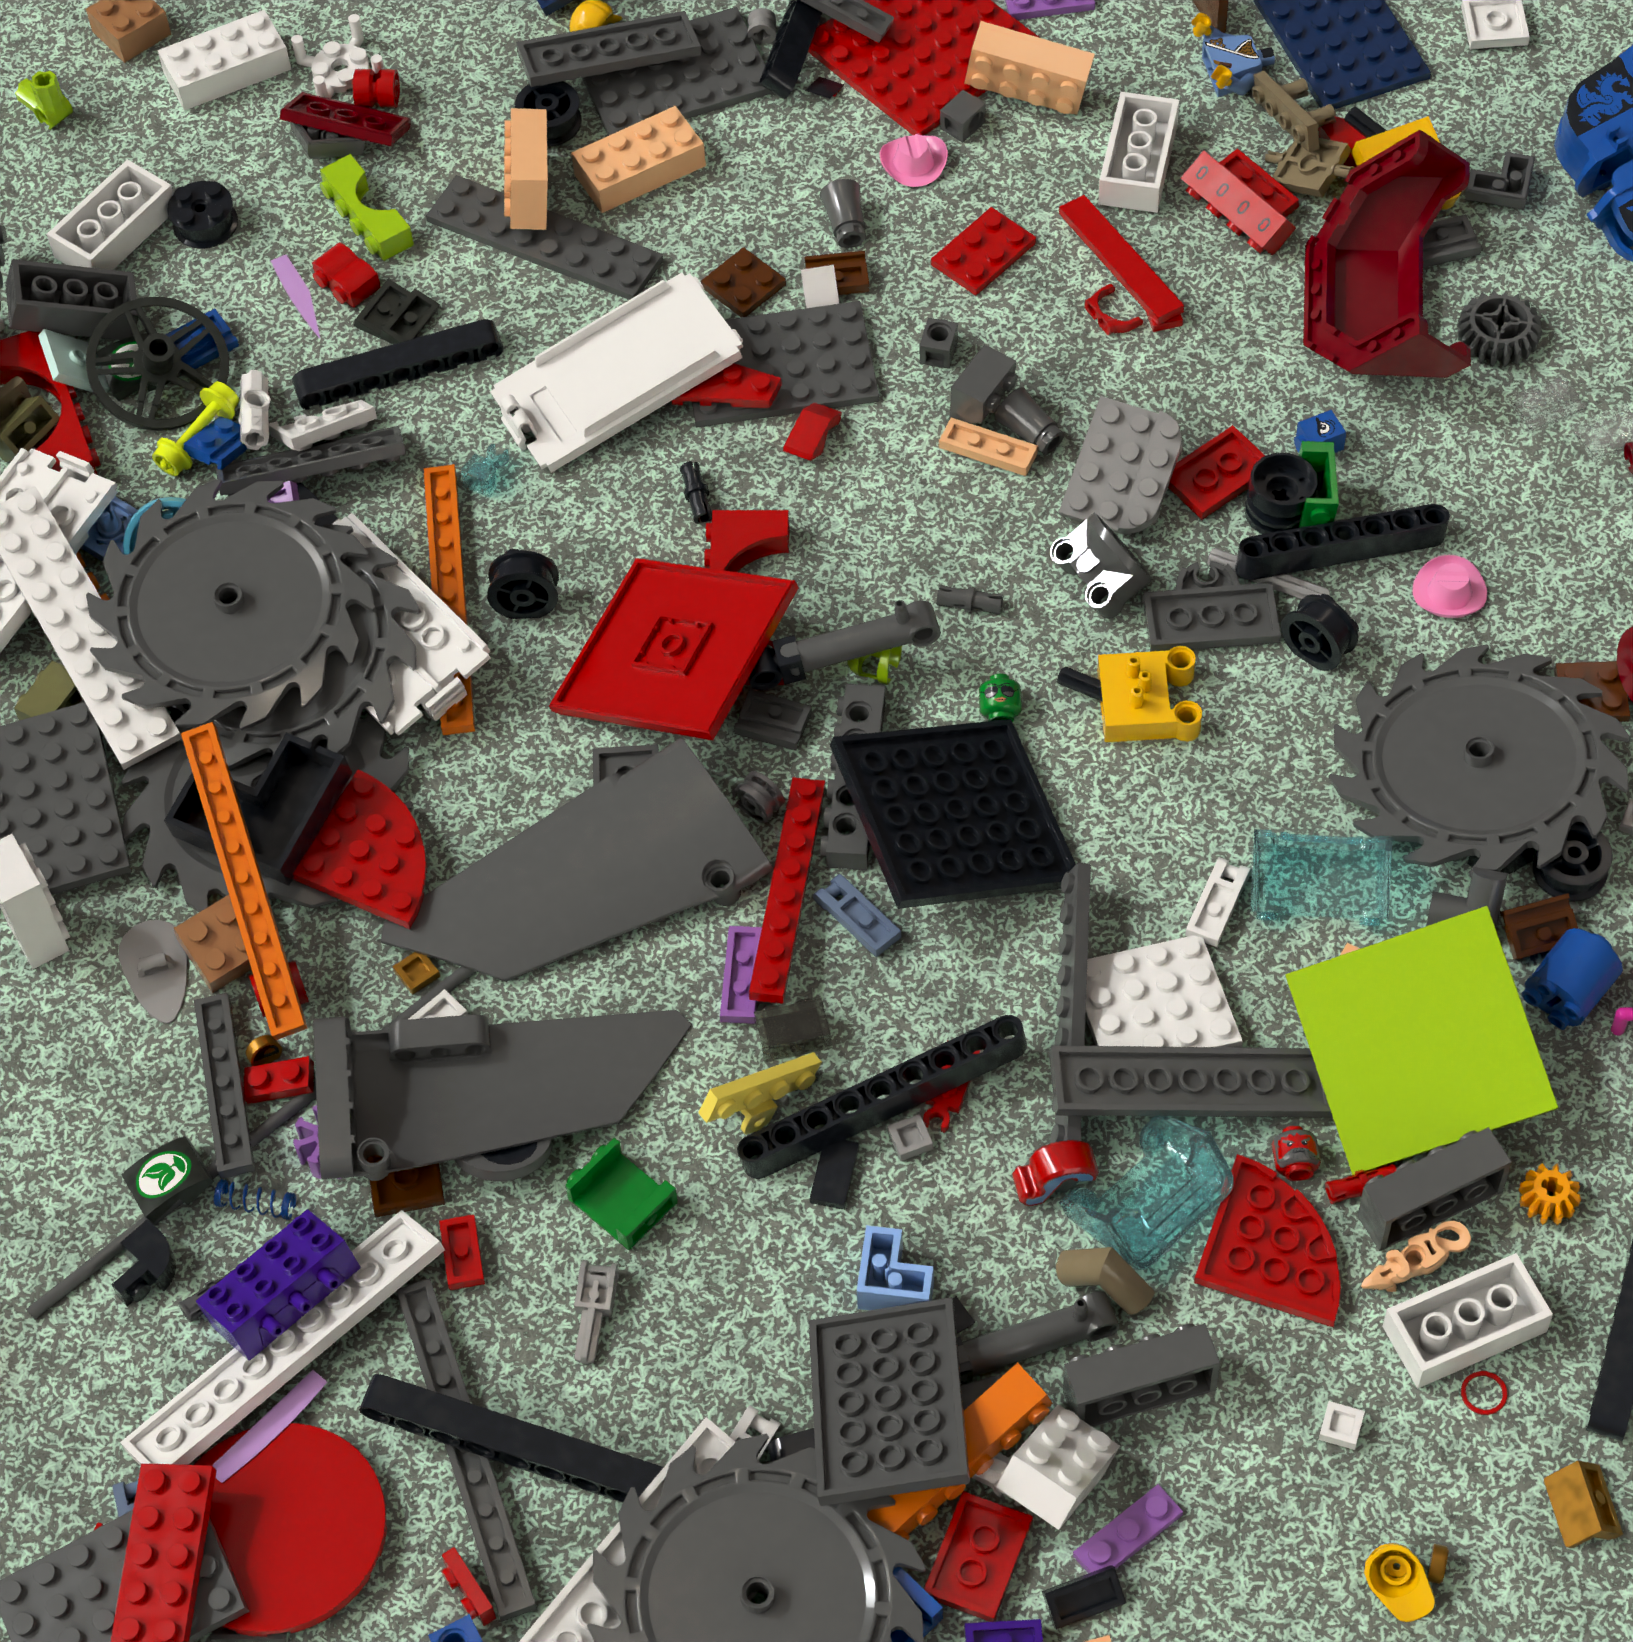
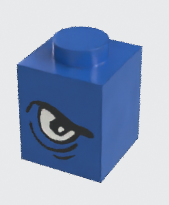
M1329 410L1298 422L1294 444L1299 453L1302 441L1334 442V451L1337 453L1344 450L1346 431L1333 411Z

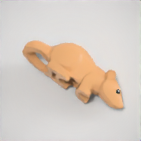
M1446 1221L1439 1224L1435 1229L1430 1228L1428 1233L1410 1238L1408 1246L1401 1252L1398 1250L1388 1251L1386 1263L1378 1265L1363 1280L1361 1287L1363 1289L1379 1291L1386 1289L1388 1292H1396V1284L1405 1282L1413 1277L1433 1273L1446 1262L1450 1252H1462L1470 1246L1471 1235L1468 1229L1460 1222ZM1444 1230H1453L1459 1235V1239L1457 1241L1437 1236V1233Z

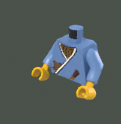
M1198 13L1191 21L1192 25L1195 26L1193 28L1194 35L1196 37L1203 35L1204 37L1202 59L1217 97L1232 92L1238 95H1245L1254 87L1253 74L1261 72L1262 67L1275 64L1273 49L1269 47L1256 50L1251 36L1223 33L1211 25L1210 18L1204 13Z

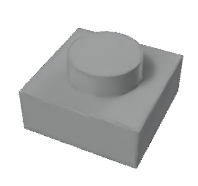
M920 1114L887 1126L888 1134L900 1161L933 1150L932 1139Z

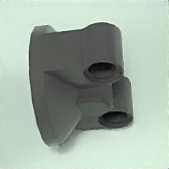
M1095 512L1068 536L1057 539L1050 549L1052 560L1062 570L1071 575L1078 574L1087 584L1085 600L1103 618L1109 619L1119 615L1124 604L1153 580L1127 546ZM1073 552L1072 556L1069 559L1065 560L1067 555ZM1109 595L1106 602L1100 604L1101 600L1105 596Z

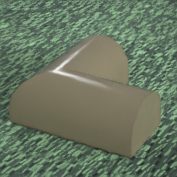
M1113 1247L1065 1250L1058 1257L1056 1273L1063 1285L1066 1287L1099 1285L1129 1315L1142 1311L1155 1294L1153 1289Z

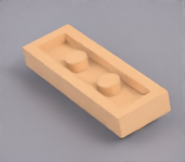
M952 417L939 439V448L1023 476L1028 474L1038 454V445Z

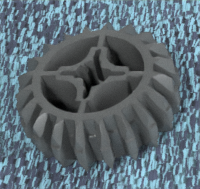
M1493 290L1490 296L1482 292L1478 299L1471 298L1468 305H1464L1457 323L1458 340H1461V342L1470 347L1471 357L1479 354L1480 364L1487 358L1490 359L1492 367L1497 361H1501L1503 366L1506 367L1510 359L1517 365L1521 358L1528 359L1531 352H1535L1542 334L1541 317L1537 316L1536 307H1530L1529 300L1520 301L1519 293L1511 297L1508 296L1507 290L1502 295H1498ZM1498 324H1501L1500 332L1498 331Z

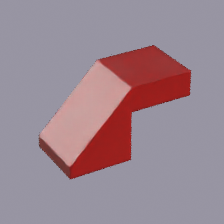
M812 403L802 409L789 434L783 451L809 461L820 456L824 449L828 430L840 423L842 412L817 403Z

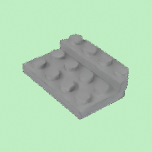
M1100 396L1059 509V515L1084 522L1095 512L1113 532L1124 535H1132V533L1145 530L1151 524L1154 525L1159 518V510L1178 457L1182 453V438L1177 421L1163 411H1159L1158 414Z

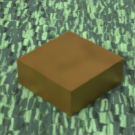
M416 952L392 966L394 973L412 995L441 977L439 970L426 955Z

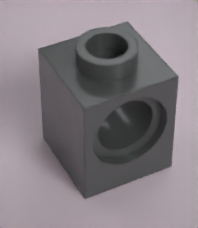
M962 90L940 110V129L963 143L985 123L986 104L980 98Z
M927 319L919 345L920 364L950 369L958 343L957 322L945 319Z

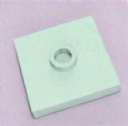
M43 329L38 337L53 381L93 392L86 371L88 342ZM96 366V369H102V367ZM98 375L103 389L107 392L109 386L105 375Z

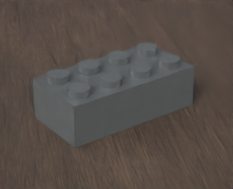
M12 259L5 284L9 326L13 330L42 332L43 329H47L64 335L91 337L96 326L109 312L128 301L137 299L134 272ZM132 310L130 312L137 325L139 317L136 311ZM126 314L116 319L101 338L122 340L132 337L133 333Z
M1489 1127L1478 1133L1476 1130L1464 1134L1457 1143L1448 1147L1445 1145L1438 1146L1430 1151L1427 1157L1417 1162L1409 1160L1401 1164L1394 1173L1385 1177L1378 1175L1370 1179L1363 1188L1357 1217L1378 1250L1382 1251L1502 1193L1512 1161Z
M1206 1323L1197 1326L1186 1324L1178 1327L1170 1334L1163 1336L1151 1334L1142 1338L1139 1343L1128 1346L1117 1344L1107 1348L1101 1354L1094 1356L1083 1354L1072 1358L1069 1363L1064 1364L1063 1393L1069 1410L1093 1427L1216 1391L1220 1360Z

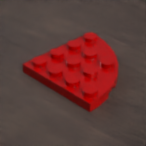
M358 769L334 805L319 834L294 871L293 880L407 929H411L423 902L427 873L426 853L416 821L407 806L390 788L373 776Z
M1237 1154L1204 1248L1194 1283L1334 1328L1341 1286L1337 1253L1322 1218L1307 1198L1298 1189L1294 1190L1285 1181L1277 1177L1275 1171L1255 1160Z

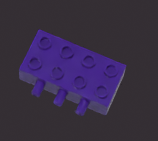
M307 1209L244 1262L240 1263L216 1285L208 1289L205 1294L196 1300V1303L211 1326L250 1361L264 1347L266 1348L276 1338L281 1336L282 1333L356 1273L361 1266L345 1240Z

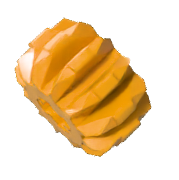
M1542 1163L1538 1166L1537 1172L1529 1170L1526 1173V1181L1521 1182L1519 1186V1192L1522 1195L1519 1202L1520 1207H1529L1527 1212L1528 1218L1540 1214L1542 1225L1547 1222L1548 1217H1551L1554 1223L1558 1225L1562 1222L1563 1217L1570 1219L1574 1215V1208L1579 1206L1581 1197L1577 1194L1580 1189L1579 1182L1570 1181L1572 1178L1571 1170L1562 1174L1559 1172L1558 1164H1555L1552 1170H1548ZM1547 1191L1552 1192L1553 1196L1547 1195Z

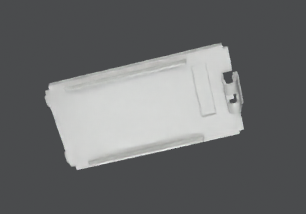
M681 272L666 282L664 280L660 281L535 356V361L494 384L495 389L491 390L490 393L501 408L503 424L512 435L520 450L524 451L528 448L541 469L548 467L552 473L742 359L740 349L743 348V340L735 329L730 328L704 293V287L696 276L693 277L690 273L684 276ZM516 409L517 411L514 412V416L512 417L510 412ZM531 431L537 440L526 447V438L523 432L528 433Z
M21 448L0 475V503L36 486L76 555L88 539L90 528L118 493L116 490L118 485L116 482L94 474V469L89 462L59 451L56 455L60 460V467L62 468L58 472L51 469L56 463L54 457L32 448L29 452ZM0 556L1 653L31 614L32 610Z
M351 513L342 520H336L332 525L352 526L354 532L351 535H354L365 548L378 547L398 559L397 565L378 569L374 576L408 589L421 610L420 614L399 611L394 616V620L416 645V670H411L399 660L393 661L390 664L389 670L395 702L383 724H380L374 707L367 706L364 708L390 735L395 732L399 736L423 716V713L417 708L419 704L422 705L428 716L436 722L452 705L457 704L467 696L463 683L458 677L454 678V675L459 672L467 679L491 659L488 654L491 651L488 645L369 528Z

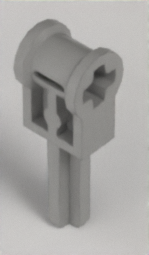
M588 1260L581 1261L574 1302L576 1313L581 1314L574 1354L575 1361L579 1363L591 1364L595 1362L603 1316L612 1317L619 1279V1264L612 1263L611 1266L590 1264Z

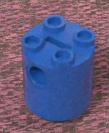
M1569 929L1546 955L1535 972L1526 980L1522 997L1531 1006L1538 1007L1548 1013V1021L1559 1029L1564 1030L1567 1026H1579L1623 972L1622 962L1611 944L1604 937L1582 929Z

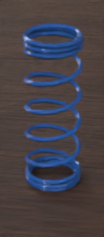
M221 1179L216 1185L214 1192V1204L216 1207L227 1205V1202L223 1204L222 1201L221 1203V1192L222 1195L228 1193L227 1180ZM233 1181L230 1185L229 1201L232 1209L237 1210L240 1208V1205L233 1207L232 1194L235 1187V1182ZM246 1184L243 1191V1206L245 1211L250 1213L254 1210V1207L251 1210L246 1208L245 1197L248 1192V1184ZM259 1187L257 1192V1209L260 1215H265L268 1209L262 1213L259 1208V1199L262 1193V1187ZM272 1190L270 1209L273 1217L278 1218L281 1215L283 1219L290 1220L292 1214L288 1216L289 1203L290 1208L293 1207L294 1209L296 1207L295 1193L287 1192L284 1195L281 1212L279 1215H275L273 1212V1201L276 1190Z

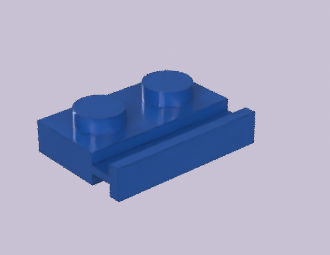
M214 308L205 313L221 332L228 352L238 347V339L233 336L230 328L218 311ZM196 319L180 326L179 328L165 335H167L168 337L172 336L183 327H188L189 325L194 323ZM204 326L200 327L185 340L177 344L176 347L180 350L206 328ZM210 333L181 357V361L197 369L218 358L219 352Z
M221 416L184 443V450L190 457L208 465L215 463L217 464V469L220 470L247 450L246 445L240 442V424Z

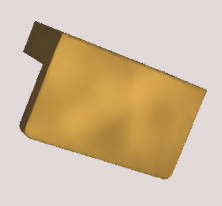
M1578 1460L1544 1478V1484L1566 1547L1574 1548L1594 1537L1611 1540L1623 1535L1599 1464Z

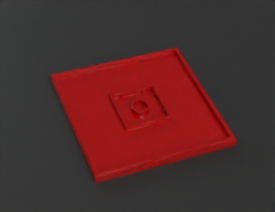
M636 558L549 707L551 711L561 715L714 740L799 587L795 580Z

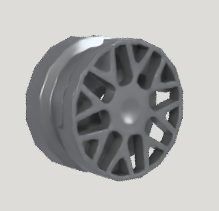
M751 771L745 777L744 783H740L732 791L733 797L738 796L739 798L736 802L739 808L760 823H766L773 816V811H777L785 803L784 796L777 785L757 771Z

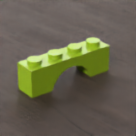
M351 154L320 169L322 177L320 188L327 199L333 198L340 216H347L350 219L349 223L353 232L357 236L362 234L365 238V245L372 255L377 253L385 261L414 246L411 228L396 209L375 210L361 203L363 196L369 191L365 171Z

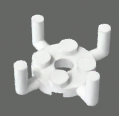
M352 14L348 17L352 35L349 44H339L335 41L328 42L315 57L306 55L301 35H294L291 38L297 64L310 67L312 70L317 96L331 99L334 93L347 92V89L353 88L355 69H370L366 51L360 48L364 41L359 15ZM379 54L371 56L372 69L375 73H378L380 69H384L382 56ZM339 65L348 66V68H344L340 71L333 70L335 67Z

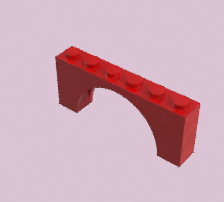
M27 331L1 339L0 385L6 384L15 376H18L27 385L36 386L49 392L61 403V415L56 428L49 438L35 450L54 457L56 463L51 469L58 472L62 468L60 467V460L56 455L59 451L89 462L94 469V474L98 475L95 467L101 466L96 449H89L87 445L93 443L88 426L81 427L80 421L85 420L80 403L73 404L72 399L77 398L73 386L53 381L38 337L41 332Z
M712 510V523H706V542H711L710 549H705L704 551L705 568L738 572L741 568L759 558L773 554L789 553V510ZM769 640L767 645L774 648L773 642ZM747 679L745 685H750L749 679ZM783 679L778 685H784Z

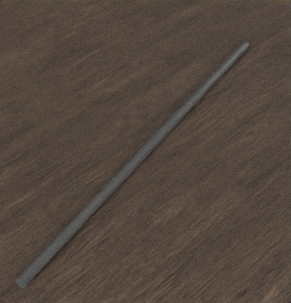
M464 967L458 968L381 1030H388V1026L395 1021L408 1020L444 989L450 993L476 971ZM316 1081L314 1082L313 1093L297 1095L250 1132L252 1148L317 1098ZM214 1160L206 1167L213 1179L219 1175L217 1163ZM179 1199L155 1223H151L155 1226L184 1202ZM143 1216L30 1305L26 1310L31 1317L36 1320L121 1253L124 1249L120 1242L147 1218Z

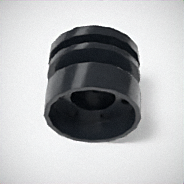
M1291 453L1269 454L1255 463L1250 474L1249 490L1244 506L1245 517L1253 529L1260 534H1267L1299 527L1306 498H1315L1317 490V474L1312 465L1302 457Z

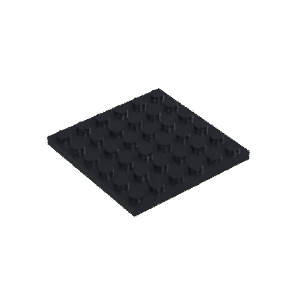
M1011 719L833 737L830 747L897 909L1061 889L1063 876L1065 873H1069L1076 865Z

